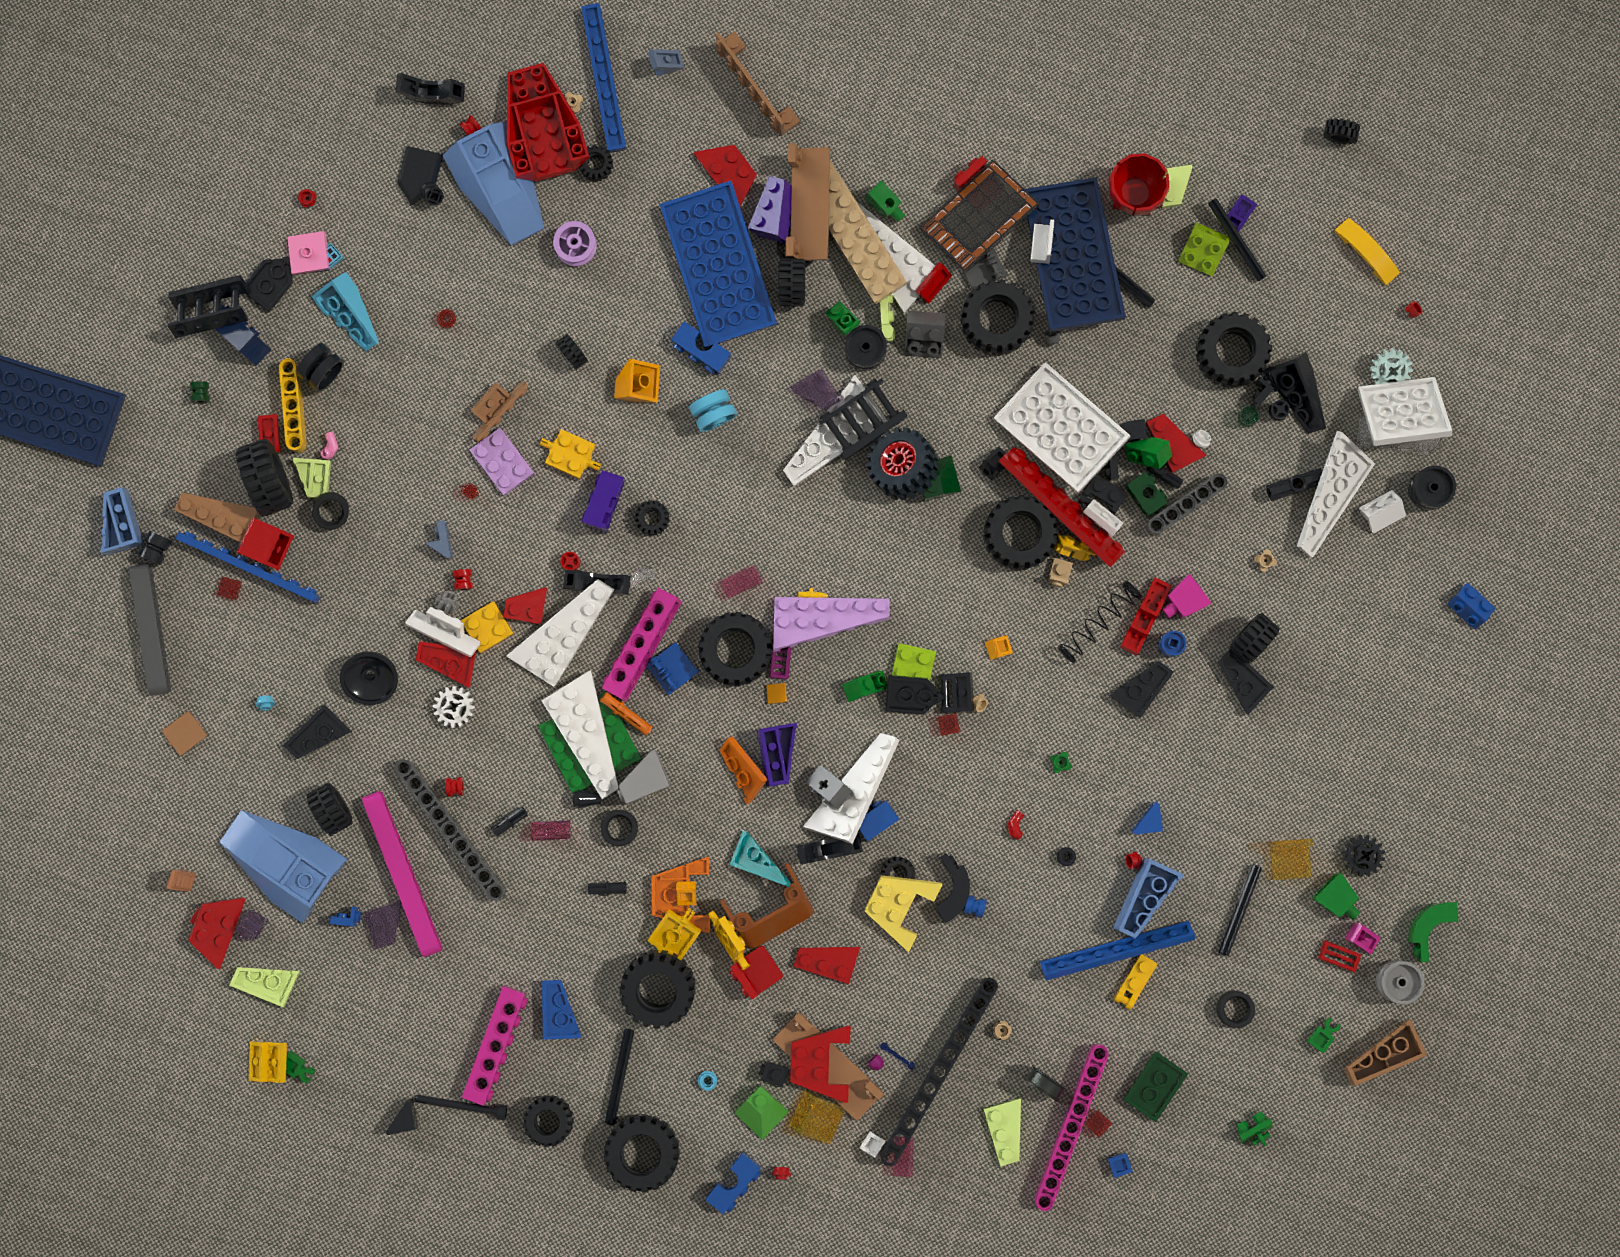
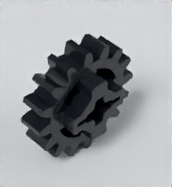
M1357 835V840L1350 838L1351 844L1345 843L1348 849L1342 851L1343 854H1346L1342 861L1348 862L1345 867L1352 868V874L1358 871V876L1362 877L1363 873H1365L1369 877L1370 871L1376 874L1378 873L1376 867H1383L1380 861H1385V858L1381 857L1385 850L1379 849L1382 843L1376 844V838L1369 840V835H1365L1364 839L1361 835ZM1360 843H1368L1371 846L1364 848ZM1352 850H1354V857H1353V858L1351 857V855H1352ZM1361 852H1368L1367 855H1365L1366 859H1360V857L1362 856ZM1376 853V859H1375V862H1374V861H1373V857H1374V854ZM1362 863L1367 868L1361 869L1357 865Z

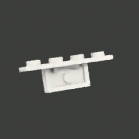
M430 607L426 614L414 610L405 622L406 626L468 657H472L480 646V641L464 634V624L461 620L455 617L452 618L439 609L436 610Z

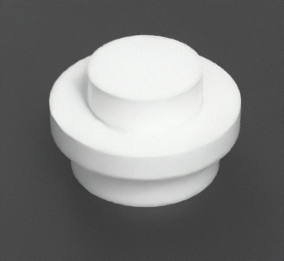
M1199 430L1193 434V441L1198 447L1207 448L1210 445L1211 436L1206 431Z

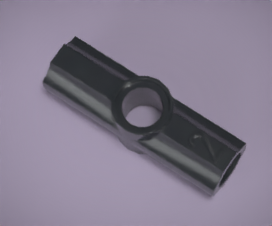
M1318 468L1267 485L1266 492L1268 498L1272 502L1317 487L1323 470ZM1293 480L1299 482V489L1293 487Z

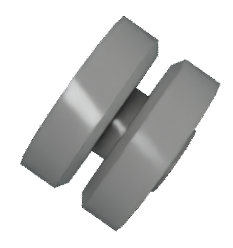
M1392 960L1385 963L1378 970L1376 987L1386 1000L1397 1004H1410L1422 995L1424 977L1416 965L1407 961Z

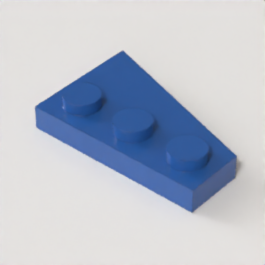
M542 980L543 1040L582 1038L562 980Z

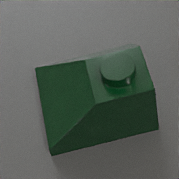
M952 455L939 458V461H936L939 465V470H934L937 477L935 480H930L932 483L930 488L927 486L923 488L925 491L922 494L924 502L961 493Z

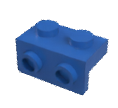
M1468 582L1447 603L1473 629H1477L1485 623L1496 609Z

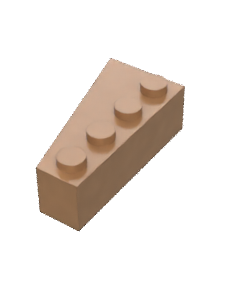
M187 493L181 494L174 508L175 511L240 543L244 538L252 517L258 520L262 518V515L253 507Z

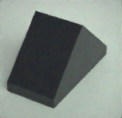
M409 1098L385 1132L387 1135L416 1130L418 1128L413 1099Z

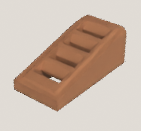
M184 869L171 870L166 887L170 890L191 891L196 874Z

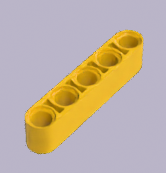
M286 358L279 364L285 442L290 450L295 453H301L307 446L301 378L296 375L298 364L292 359ZM292 364L293 370L287 373L285 371L286 367ZM295 383L294 390L287 391L288 385ZM291 402L297 403L294 410H289ZM298 420V426L295 429H291V423ZM300 439V445L293 448V441Z

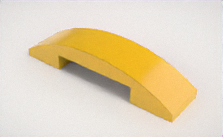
M1350 218L1346 219L1334 230L1346 245L1349 243L1374 270V275L1385 286L1400 273L1380 245Z

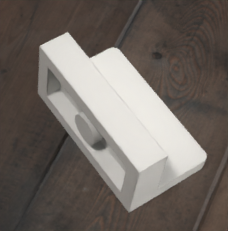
M1050 220V225L1034 224L1030 262L1050 263L1054 220Z
M1393 490L1359 507L1360 513L1368 520L1372 533H1376L1406 516L1403 501Z
M1095 499L1083 511L1085 515H1088L1095 521L1097 526L1104 528L1111 538L1123 524L1121 520Z

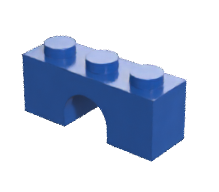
M684 321L671 339L672 344H674L673 348L680 353L683 351L689 355L688 358L694 363H702L705 366L704 369L709 373L714 374L715 372L719 375L732 357L731 353L716 342L707 351L699 350L696 347V342L701 336L700 332Z
M744 1151L730 1167L736 1173L738 1183L728 1188L718 1182L705 1198L708 1203L723 1215L726 1211L729 1213L737 1204L734 1201L738 1196L743 1197L749 1189L747 1187L751 1180L755 1182L761 1175L759 1171L761 1165Z

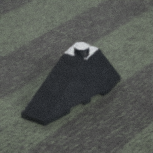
M1307 352L1289 357L1267 367L1265 372L1268 380L1272 383L1274 391H1278L1284 401L1289 404L1295 413L1294 416L1307 433L1325 429L1326 425L1314 370Z

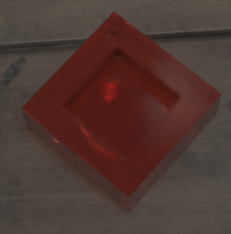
M222 576L217 595L237 600L242 582Z
M957 713L937 717L941 736L960 733Z
M1097 1109L1084 1124L1100 1138L1113 1123Z

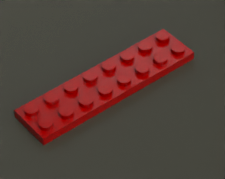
M1014 447L999 460L1013 476L1109 567L1125 553L1122 545L1114 541L1104 528L1097 526L1093 519L1085 515L1081 510V506L1077 502L1072 501L1062 488H1058L1050 476L1040 471L1039 466L1035 462H1031L1021 449Z

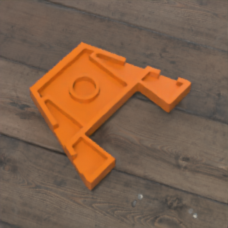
M705 857L651 876L652 916L663 918L668 909L679 916H684L690 905L677 906L676 884L677 882L690 881V875L710 874V857ZM708 915L692 916L690 919L691 924L703 932L711 933Z

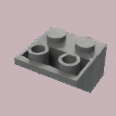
M908 310L904 355L942 358L946 313Z

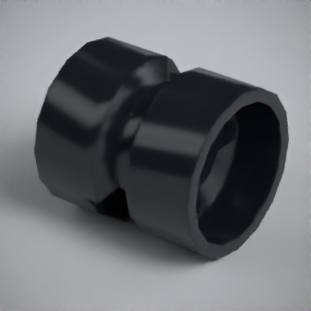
M149 531L145 539L147 545H142L138 555L161 565L165 558L163 551L169 549L172 541Z

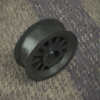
M1031 1065L1033 1069L1027 1078H1023L1059 1103L1058 1098L1064 1090L1068 1089Z

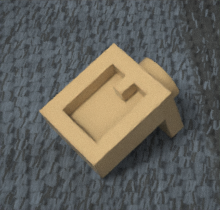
M1054 558L1048 581H1052V585L1057 587L1067 585L1073 563Z

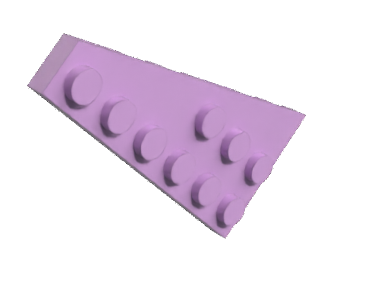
M775 597L773 652L780 651V649L789 646L791 648L806 641L812 642L833 636L841 631L854 630L855 627L862 625L868 626L889 620L890 599Z

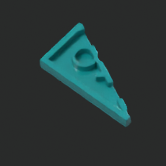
M743 830L729 865L789 887L791 882L754 838L747 831Z

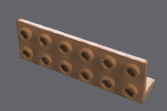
M734 31L723 39L718 32L715 35L716 51L721 58H726L728 61L726 64L731 72L737 73L739 76L737 79L743 88L746 86L750 91L748 94L754 103L758 102L760 105L759 110L765 118L769 117L773 130L775 132L779 131L781 135H784L797 126L800 120L791 107L788 106L780 113H777L736 57L737 54L746 49L745 44Z
M788 143V163L792 167L791 237H786V257L804 259V261L827 260L830 148H799L796 143Z
M798 1012L773 1038V1041L791 1058V1045L793 1041L818 1035L821 1032L804 1015ZM830 1043L828 1083L849 1084L848 1103L834 1100L858 1121L877 1100L884 1096V1092L833 1043Z

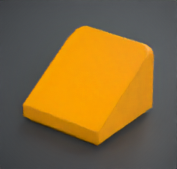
M1007 635L985 642L990 660L1013 654Z
M786 683L767 685L768 704L787 703Z
M695 881L677 882V906L696 905Z

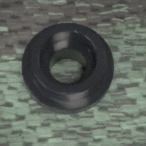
M1069 847L1061 848L1057 853L1059 864L1062 866L1074 864L1076 860L1075 851ZM1064 853L1069 854V860L1065 861L1063 859Z

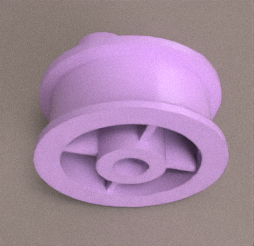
M570 221L564 223L557 229L554 235V249L560 260L567 265L582 266L588 263L596 253L597 243L590 227L582 222Z

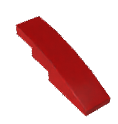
M1154 577L1119 648L1135 656L1139 654L1172 585Z

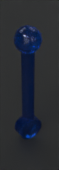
M881 1043L880 1048L882 1050H887L905 1063L910 1070L915 1068L914 1062L907 1061L889 1048L887 1043Z

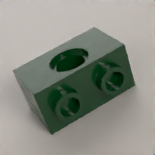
M1145 471L1129 482L1125 489L1147 518L1168 502L1166 501L1167 496L1162 489L1158 490L1154 477L1151 474L1148 475ZM1143 490H1150L1152 498L1144 497Z

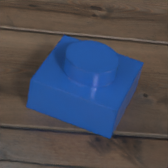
M1126 1152L1107 1158L1114 1178L1133 1172Z

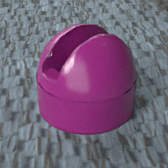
M877 1053L869 1060L867 1065L872 1070H880L884 1066V1060Z

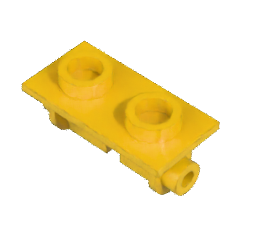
M1057 535L1060 540L1054 547L1057 553L1069 556L1073 551L1071 557L1081 561H1088L1091 555H1096L1083 541L1075 540L1069 535Z

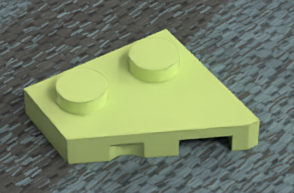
M1192 165L1167 168L1170 190L1163 205H1161V209L1181 205Z
M293 458L308 498H317L320 494L329 492L330 460Z

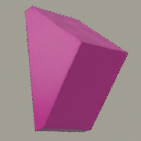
M1353 923L1344 940L1372 954L1380 937L1362 924Z

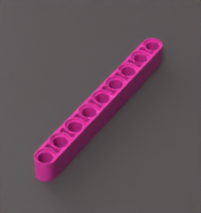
M380 790L362 797L365 810L422 956L425 958L442 951L440 939L382 791Z
M1094 1044L1089 1049L1035 1194V1204L1041 1211L1050 1210L1055 1202L1107 1062L1109 1053L1107 1048L1101 1044ZM1097 1048H1102L1104 1051L1101 1058H1095L1094 1051ZM1094 1066L1097 1069V1073L1090 1077L1087 1075V1070L1089 1067ZM1083 1085H1089L1090 1092L1087 1095L1080 1093V1088ZM1078 1103L1082 1104V1112L1075 1113L1073 1111L1074 1106ZM1069 1122L1076 1123V1129L1072 1132L1066 1129ZM1064 1140L1069 1141V1148L1061 1150L1059 1147L1060 1143ZM1061 1159L1063 1162L1062 1166L1058 1169L1054 1168V1160ZM1048 1178H1055L1056 1183L1053 1187L1046 1186ZM1042 1196H1047L1049 1198L1048 1204L1040 1205L1039 1199Z

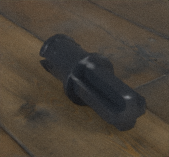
M1162 466L1160 469L1147 467L1146 471L1160 478V481L1163 480L1176 489H1179L1183 483V479L1169 471V468L1166 469Z
M522 806L510 815H505V818L491 826V829L499 837L511 827L514 828V825L527 817L528 813Z
M626 881L589 883L588 893L607 894V896L609 894H626L627 884Z

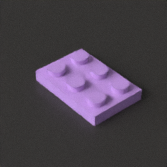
M501 428L470 449L471 453L504 496L535 474Z

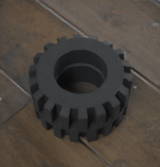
M781 258L779 260L778 303L780 306H804V259Z
M1260 613L1235 637L1230 644V649L1246 664L1251 663L1275 639L1280 628L1266 615Z
M326 783L307 794L309 808L325 833L333 836L352 825L351 813L344 799L333 785Z
M546 1095L536 1099L526 1109V1113L523 1116V1128H525V1134L530 1137L529 1140L531 1142H536L538 1146L553 1147L563 1142L569 1135L574 1123L573 1112L570 1110L569 1104H566L562 1098L559 1099L554 1095ZM543 1110H551L559 1117L560 1124L554 1132H545L539 1127L537 1117Z

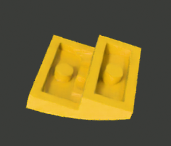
M250 1041L249 1081L286 1082L287 1043Z

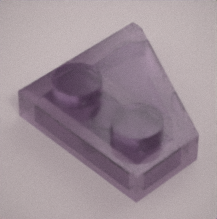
M822 368L791 386L794 393L823 410L841 401Z
M401 901L364 912L375 950L395 944L399 913L402 906Z

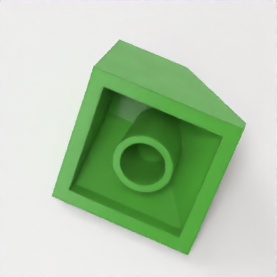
M761 1084L734 1113L763 1140L789 1110Z

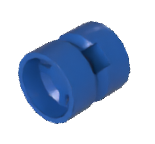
M1169 631L1161 636L1158 641V649L1166 657H1175L1186 648L1185 636L1178 631Z

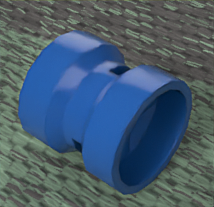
M969 895L963 913L969 915L973 912L976 917L982 918L987 900L982 898L975 900L974 896Z

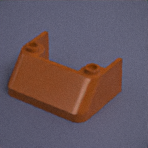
M789 863L785 866L794 883L786 887L784 891L788 904L756 922H753L751 916L745 912L733 915L725 898L720 901L737 933L749 948H756L807 920L813 913V907Z

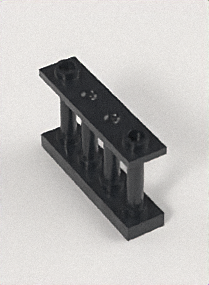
M237 275L169 292V299L177 310V321L168 323V328L174 337L179 338L248 321V317L242 307L239 306V295L248 293V286L242 276ZM231 297V308L221 310V299ZM213 301V312L203 315V304ZM195 306V317L185 319V308Z
M876 378L866 385L867 389L831 414L828 411L820 417L821 421H819L818 425L822 427L826 424L843 447V452L840 456L844 462L875 441L879 436H882L884 432L892 429L908 417L904 409L901 412L895 410L879 387L884 382L882 378L878 381ZM872 391L889 413L888 417L890 419L885 423L877 418L863 398ZM856 402H858L874 425V430L869 434L863 431L848 409ZM840 413L843 414L858 436L857 439L859 441L853 445L851 442L848 443L832 420Z

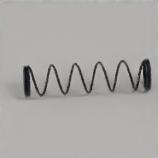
M1127 580L1123 582V588L1130 601L1121 595L1110 594V600L1117 613L1104 606L1097 607L1098 614L1106 627L1092 619H1085V626L1092 639L1078 631L1072 632V638L1080 652L1066 644H1059L1058 649L1070 662L1075 664L1077 660L1064 646L1081 656L1084 655L1073 633H1078L1096 643L1086 624L1087 620L1109 631L1099 612L1100 607L1122 618L1112 600V595H1116L1132 605H1135L1127 590L1139 600L1142 598L1141 593Z

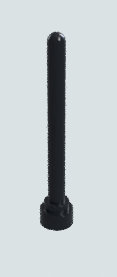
M416 1095L414 1098L417 1103L491 1114L497 1120L503 1121L506 1119L508 1105L504 1104L491 1107L424 1095Z

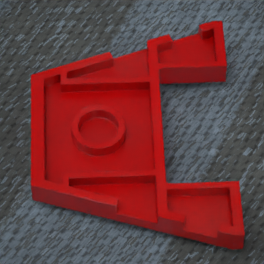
M851 1025L793 1041L791 1045L790 1082L848 1103L849 1084L828 1083L830 1043L850 1044Z

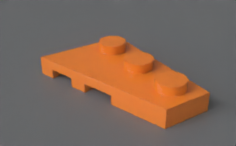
M732 736L725 741L719 751L729 771L734 772L737 778L736 785L738 789H742L745 795L743 799L747 805L754 800L768 779Z

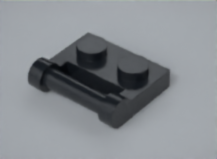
M1096 474L1078 500V503L1088 506L1092 502L1088 495L1092 494L1111 506L1110 512L1115 515L1128 493Z
M972 672L938 675V679L941 681V694L944 696L940 713L974 711ZM948 680H952L953 706L949 705Z

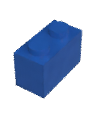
M879 800L871 806L873 810L866 813L859 830L867 842L900 820L887 801L882 802Z

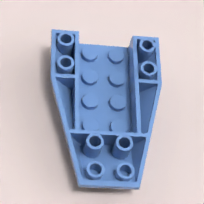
M507 122L490 124L460 139L443 155L460 190L511 246L545 229L534 181L519 179L515 176L507 146Z
M241 810L220 840V844L268 899L301 923L306 921L315 908L313 905L332 877L339 873L348 860L317 837Z

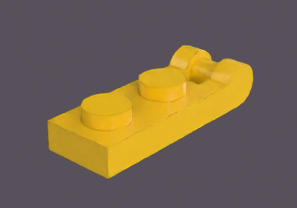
M1143 954L1139 955L1113 1000L1117 1003L1121 1002L1125 1005V1008L1131 1010L1158 964ZM1126 990L1132 993L1130 998L1124 996Z

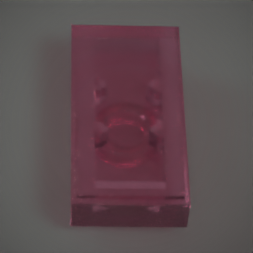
M755 565L720 581L728 599L763 583Z
M570 820L532 822V841L570 839Z
M895 1136L894 1142L897 1145H903L905 1137ZM911 1137L897 1163L893 1165V1176L913 1177L914 1137Z

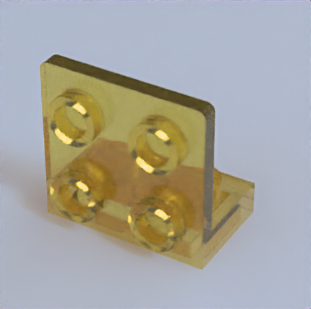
M1313 839L1269 841L1273 880L1312 877L1309 847H1313Z
M804 1090L789 1127L799 1134L830 1144L845 1109Z

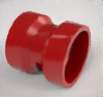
M471 569L453 571L455 591L473 589V583L470 578L472 576Z

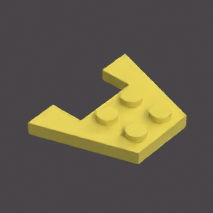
M881 875L865 907V912L909 952L917 937V933L902 927L901 924L916 894L934 902L942 887V883Z

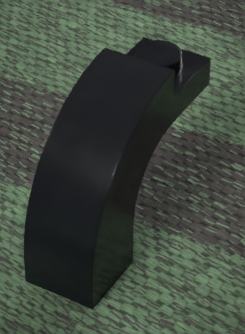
M399 73L397 74L395 93L406 96L405 99L420 103L458 104L464 102L465 84L453 79L427 81Z
M1145 419L1132 420L1120 425L1130 435L1126 443L1146 439ZM1118 451L1107 462L1108 465H1105V476L1109 477V482L1119 479Z
M565 570L563 589L583 592L599 579L614 589L611 596L629 595L631 576Z
M857 833L853 844L832 838L797 845V856L800 865L863 852L859 833Z
M945 853L939 858L952 877L953 887L950 895L934 907L943 921L947 923L955 918L966 905L970 892V881L964 865L956 868L955 865L958 863L952 854L948 856Z

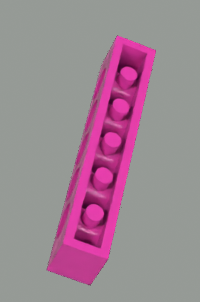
M660 588L652 593L649 605L643 609L640 621L633 627L631 637L622 647L621 655L615 659L612 671L603 681L602 689L627 702L682 604L679 598ZM662 606V612L660 614H656V610ZM653 623L652 630L647 631V626ZM644 640L643 646L638 648V642ZM631 657H634V662L631 665H628V660ZM625 673L624 680L619 682V676Z
M506 985L502 987L462 1098L483 1106L487 1101H491L494 1091L491 1089L493 1084H497L501 1072H498L500 1065H504L508 1054L505 1051L507 1046L511 1047L515 1036L512 1035L514 1027L518 1028L521 1017L519 1013L527 1005L528 998H525L527 993ZM508 1003L515 1007L513 1014H508L505 1010V1006ZM500 1022L507 1024V1032L503 1033L499 1030L498 1025ZM495 1040L501 1044L499 1051H495L492 1048V1042ZM486 1059H491L494 1062L493 1069L485 1067ZM479 1078L487 1080L486 1088L478 1085Z

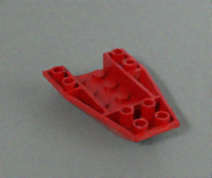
M544 63L507 72V146L515 176L519 179L541 181L574 172L590 158L580 122Z

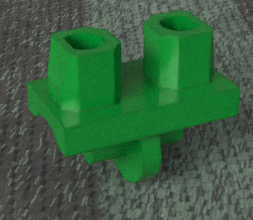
M1260 1111L1252 1116L1256 1123L1255 1127L1250 1129L1246 1120L1237 1124L1240 1134L1239 1139L1242 1144L1257 1137L1251 1141L1253 1146L1259 1143L1263 1147L1267 1146L1265 1140L1271 1136L1268 1131L1264 1134L1261 1133L1272 1128L1273 1122L1270 1118L1267 1119Z

